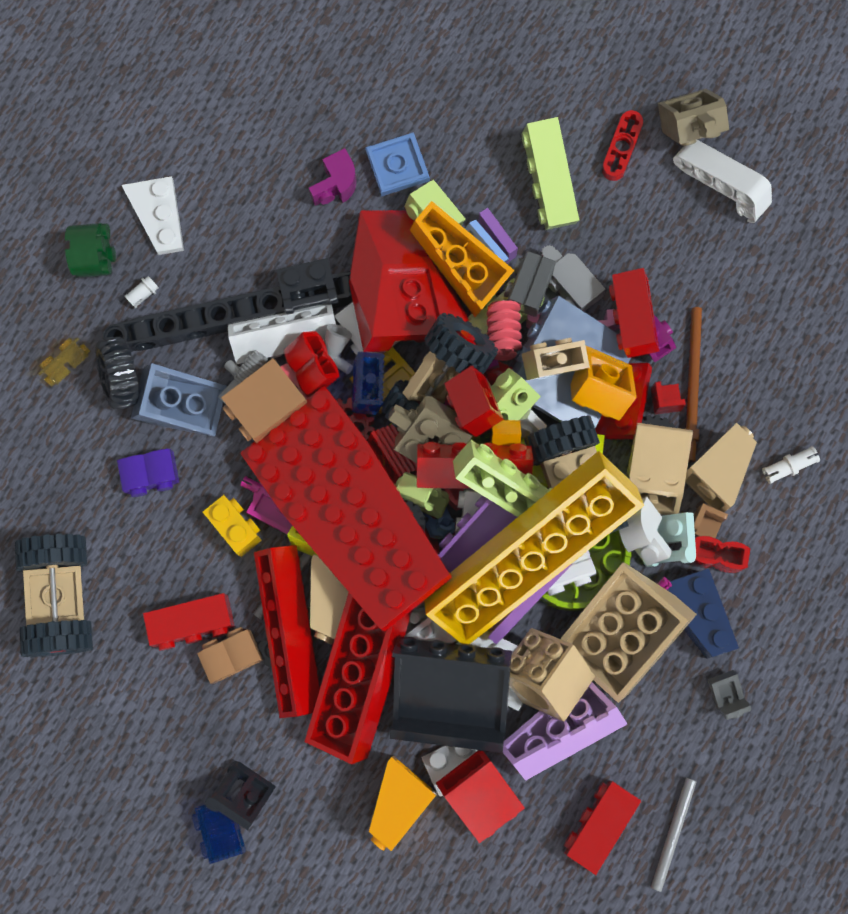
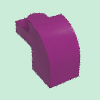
M345 148L322 159L324 170L329 178L309 187L310 196L315 206L320 203L323 205L330 203L336 195H339L342 203H344L353 195L357 183L355 167Z

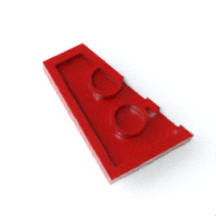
M628 363L632 365L637 398L620 420L601 416L595 430L597 434L605 435L604 439H634L637 423H642L652 372V367L649 363Z

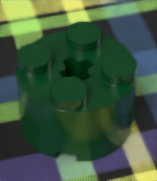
M107 223L71 225L66 228L65 240H70V249H65L66 260L70 273L76 275L75 278L111 275V262L116 261V251L114 246L110 247V227Z

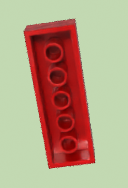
M348 593L304 741L305 743L349 764L368 759L395 670V657H392V652L397 637L404 638L412 610L388 630L382 631L351 594Z

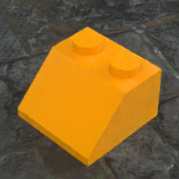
M586 346L590 368L574 372L570 384L572 401L581 407L593 409L605 417L620 420L637 398L632 365Z

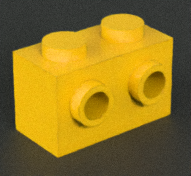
M223 495L205 509L203 513L234 552L242 557L262 541L257 535L261 530L251 518L247 521L240 513L244 509L234 497L229 500Z

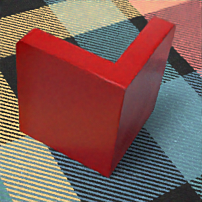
M661 381L653 384L651 394L654 414L682 411L686 402L685 399L680 397L678 384L662 386Z

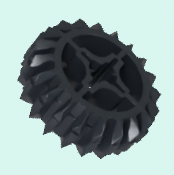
M108 337L105 340L98 341L95 347V359L103 394H105L108 404L113 409H124L135 405L139 396L138 378L128 345L121 337Z

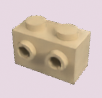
M572 338L555 341L556 346L547 347L546 342L531 345V351L522 353L527 381L590 368L585 340L572 342Z

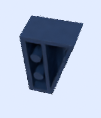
M709 569L670 581L672 587L667 591L674 594L697 614L684 630L706 659L739 649Z

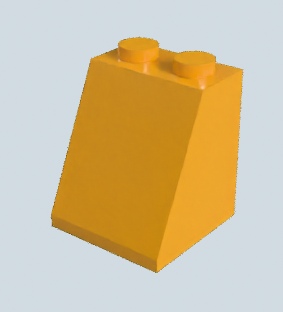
M392 756L387 762L369 832L373 835L370 840L383 851L386 847L390 851L394 849L437 793L395 756Z

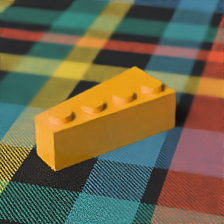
M432 201L415 219L410 229L411 233L474 317L480 313L514 272V269Z

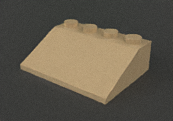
M623 562L561 637V640L574 644L594 674L595 678L593 680L619 703L632 691L697 614L674 594Z

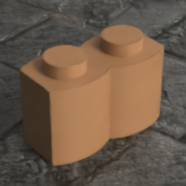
M240 627L227 633L228 638L222 642L214 639L202 645L203 650L197 654L210 684H215L264 660L251 630L247 629L244 631Z

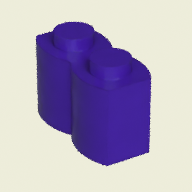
M171 449L152 451L143 455H135L117 460L122 491L126 494H131V497L144 496L147 494V490L157 488V491H167L173 489V484L180 483L174 452Z

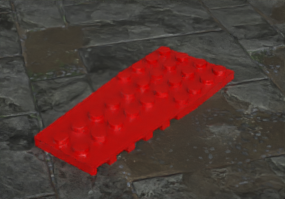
M323 386L306 400L307 403L293 412L288 419L272 429L258 443L254 441L240 454L281 513L378 628L386 631L448 582L452 575L428 540L426 533L415 519L413 512L405 503L395 483L387 474L385 467L372 446L331 392Z

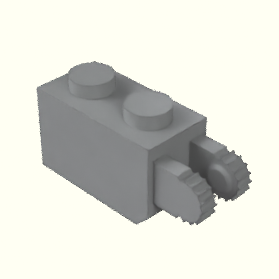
M549 245L542 248L541 257H546L556 262L548 285L553 292L556 293L558 291L566 301L583 312L603 297L606 289L576 254L568 253L563 257L553 246Z

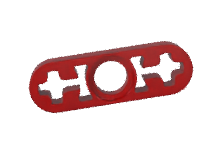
M626 111L620 118L602 166V173L608 180L617 181L625 173L643 125V117L637 111ZM630 119H633L635 122L630 134L625 133ZM623 140L629 144L630 148L627 151H620L616 148L615 144ZM615 157L620 158L617 170L611 172L610 166L613 165Z

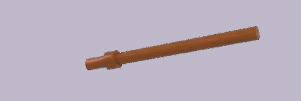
M700 307L691 308L685 429L693 430L688 462L696 461V442L699 441L700 432L697 429L702 308Z

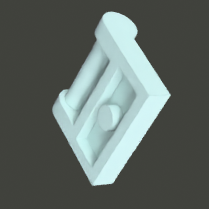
M685 512L662 516L657 529L658 533L667 544L681 542L682 547L680 550L672 551L670 558L647 567H655L659 563L681 561L682 563L694 562L696 559L693 513Z

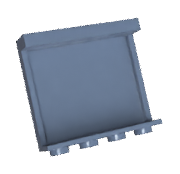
M557 296L546 300L539 310L541 316L537 323H534L528 330L527 337L529 338L525 346H522L517 351V356L514 358L516 363L511 370L521 376L541 396L533 407L559 423L571 420L572 418L590 415L596 428L602 415L593 409L581 407L572 401L570 384L574 372L527 381L522 353L531 351V345L546 342L547 347L556 346L555 341L572 338V342L585 340L586 346L627 364L631 358H627L624 350H619L616 337L618 333L562 297Z

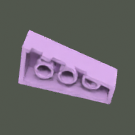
M591 682L565 722L539 711L504 741L503 754L521 776L528 780L627 725V722L618 708Z

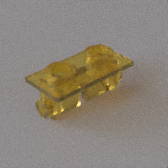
M69 337L58 347L62 352L57 357L53 358L50 355L39 365L42 370L38 374L41 375L45 372L48 376L44 380L51 387L55 383L58 385L70 373L64 366L67 361L76 368L88 357L87 354L90 350L84 344L80 347L76 344L79 340L78 337L74 341Z

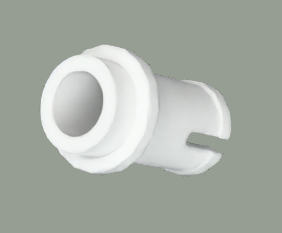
M149 276L145 279L142 277V282L125 295L126 299L135 308L152 293L155 295V291L159 288Z

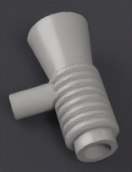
M329 324L327 325L324 339L328 355L333 359L338 369L349 374L353 369V365L341 358V352L352 337V334L342 326Z
M254 350L252 354H248L241 367L232 360L227 361L224 367L234 376V380L218 396L220 400L223 401L222 396L265 365L268 360L267 357Z

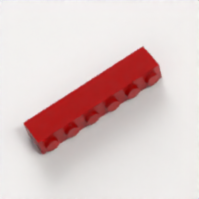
M297 545L254 552L279 717L289 718L311 714L314 711L320 688Z

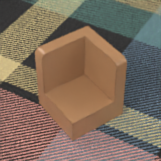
M704 503L701 504L694 514L695 536L716 538L720 526L727 519L728 514Z

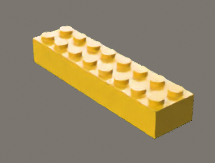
M600 451L596 452L450 572L452 578L424 600L426 615L461 644H471L640 510L644 503L637 486Z

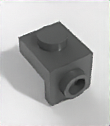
M734 670L708 679L715 706L725 719L739 718L744 713L752 710L749 702L744 698L738 674Z

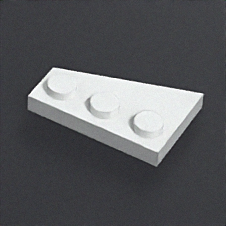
M172 176L122 185L158 255L184 251Z

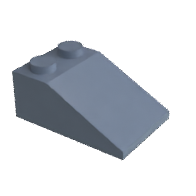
M153 363L143 368L138 386V401L133 407L132 419L157 426L215 437L223 401L218 396L227 387L226 385Z

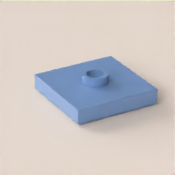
M414 132L365 148L381 196L430 181Z

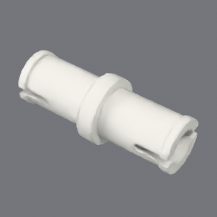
M811 446L791 456L788 454L784 456L783 460L764 467L762 471L764 475H769L765 478L771 484L791 474L794 476L798 474L799 470L820 462L819 455H813L817 451Z

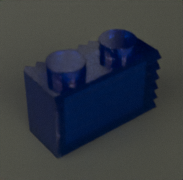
M358 352L354 360L353 413L376 415L384 403L382 401L384 398L382 390L384 388L383 374L385 371L383 369L385 366L383 364L385 361L383 359L385 356L382 353Z
M231 796L226 797V799L232 802ZM206 805L195 807L196 814L192 815L196 831L201 830L203 842H200V849L204 859L208 858L209 863L213 864L246 852L239 824L219 811H211Z

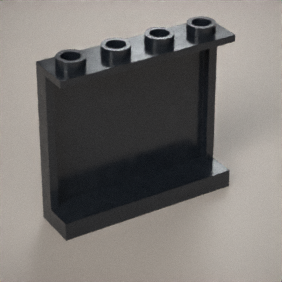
M397 637L392 652V657H395L393 721L390 728V739L503 753L512 651L503 650L499 647L485 648L471 644L445 643L440 640L425 641L417 640L413 637Z

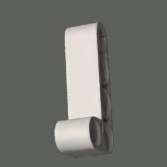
M696 140V143L683 146L673 157L675 165L683 172L736 201L737 213L748 218L747 221L749 223H755L772 203L771 184L764 176L699 140Z

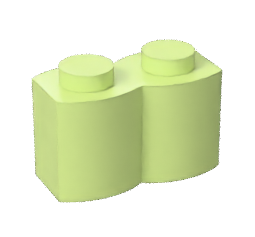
M405 472L396 482V487L400 491L402 498L405 499V502L409 500L414 505H418L423 513L436 518L442 517L449 502V494L441 490V488H417V476Z

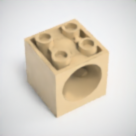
M533 628L529 630L511 657L509 686L521 702L565 722L595 678L574 644Z

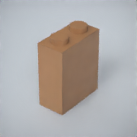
M274 358L221 397L226 403L222 407L231 420L235 418L239 420L242 426L238 429L247 441L253 438L256 443L268 435L272 429L288 419L293 412L299 410L307 403L304 396Z

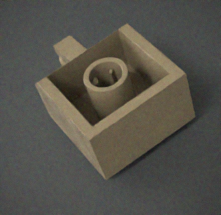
M708 89L658 103L662 132L683 146L692 145L700 138L718 137L721 135V132L729 130L727 107L724 99Z
M425 396L416 410L410 409L408 411L395 404L388 417L391 422L398 426L397 430L399 431L395 438L394 450L417 463V444H425L427 442L453 445L458 442L467 444L473 435L467 430L462 431L455 420L457 416L455 410L431 396Z

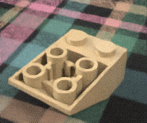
M637 423L626 477L637 486L641 498L648 497L660 514H678L684 493L693 430Z

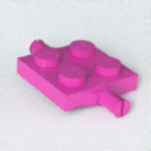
M245 476L243 478L245 482L242 481L240 486L254 492L253 501L246 513L288 534L292 524L278 509L263 485Z

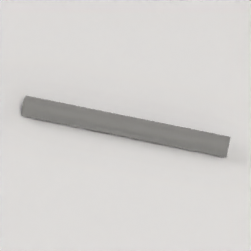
M689 778L685 779L650 887L662 892L697 781Z

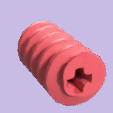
M495 301L488 305L487 335L490 337L489 340L493 341L498 349L495 360H512L517 356L516 352L522 348V344L519 341L522 338L521 332H519L521 329V324L519 323L521 315L518 313L521 307L515 301Z

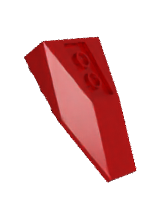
M361 210L359 213L349 285L363 352L389 351L395 341L424 340L442 313L447 315L450 313L455 318L459 316L463 321H469L456 291L411 233L410 229L415 220L409 217L406 210Z

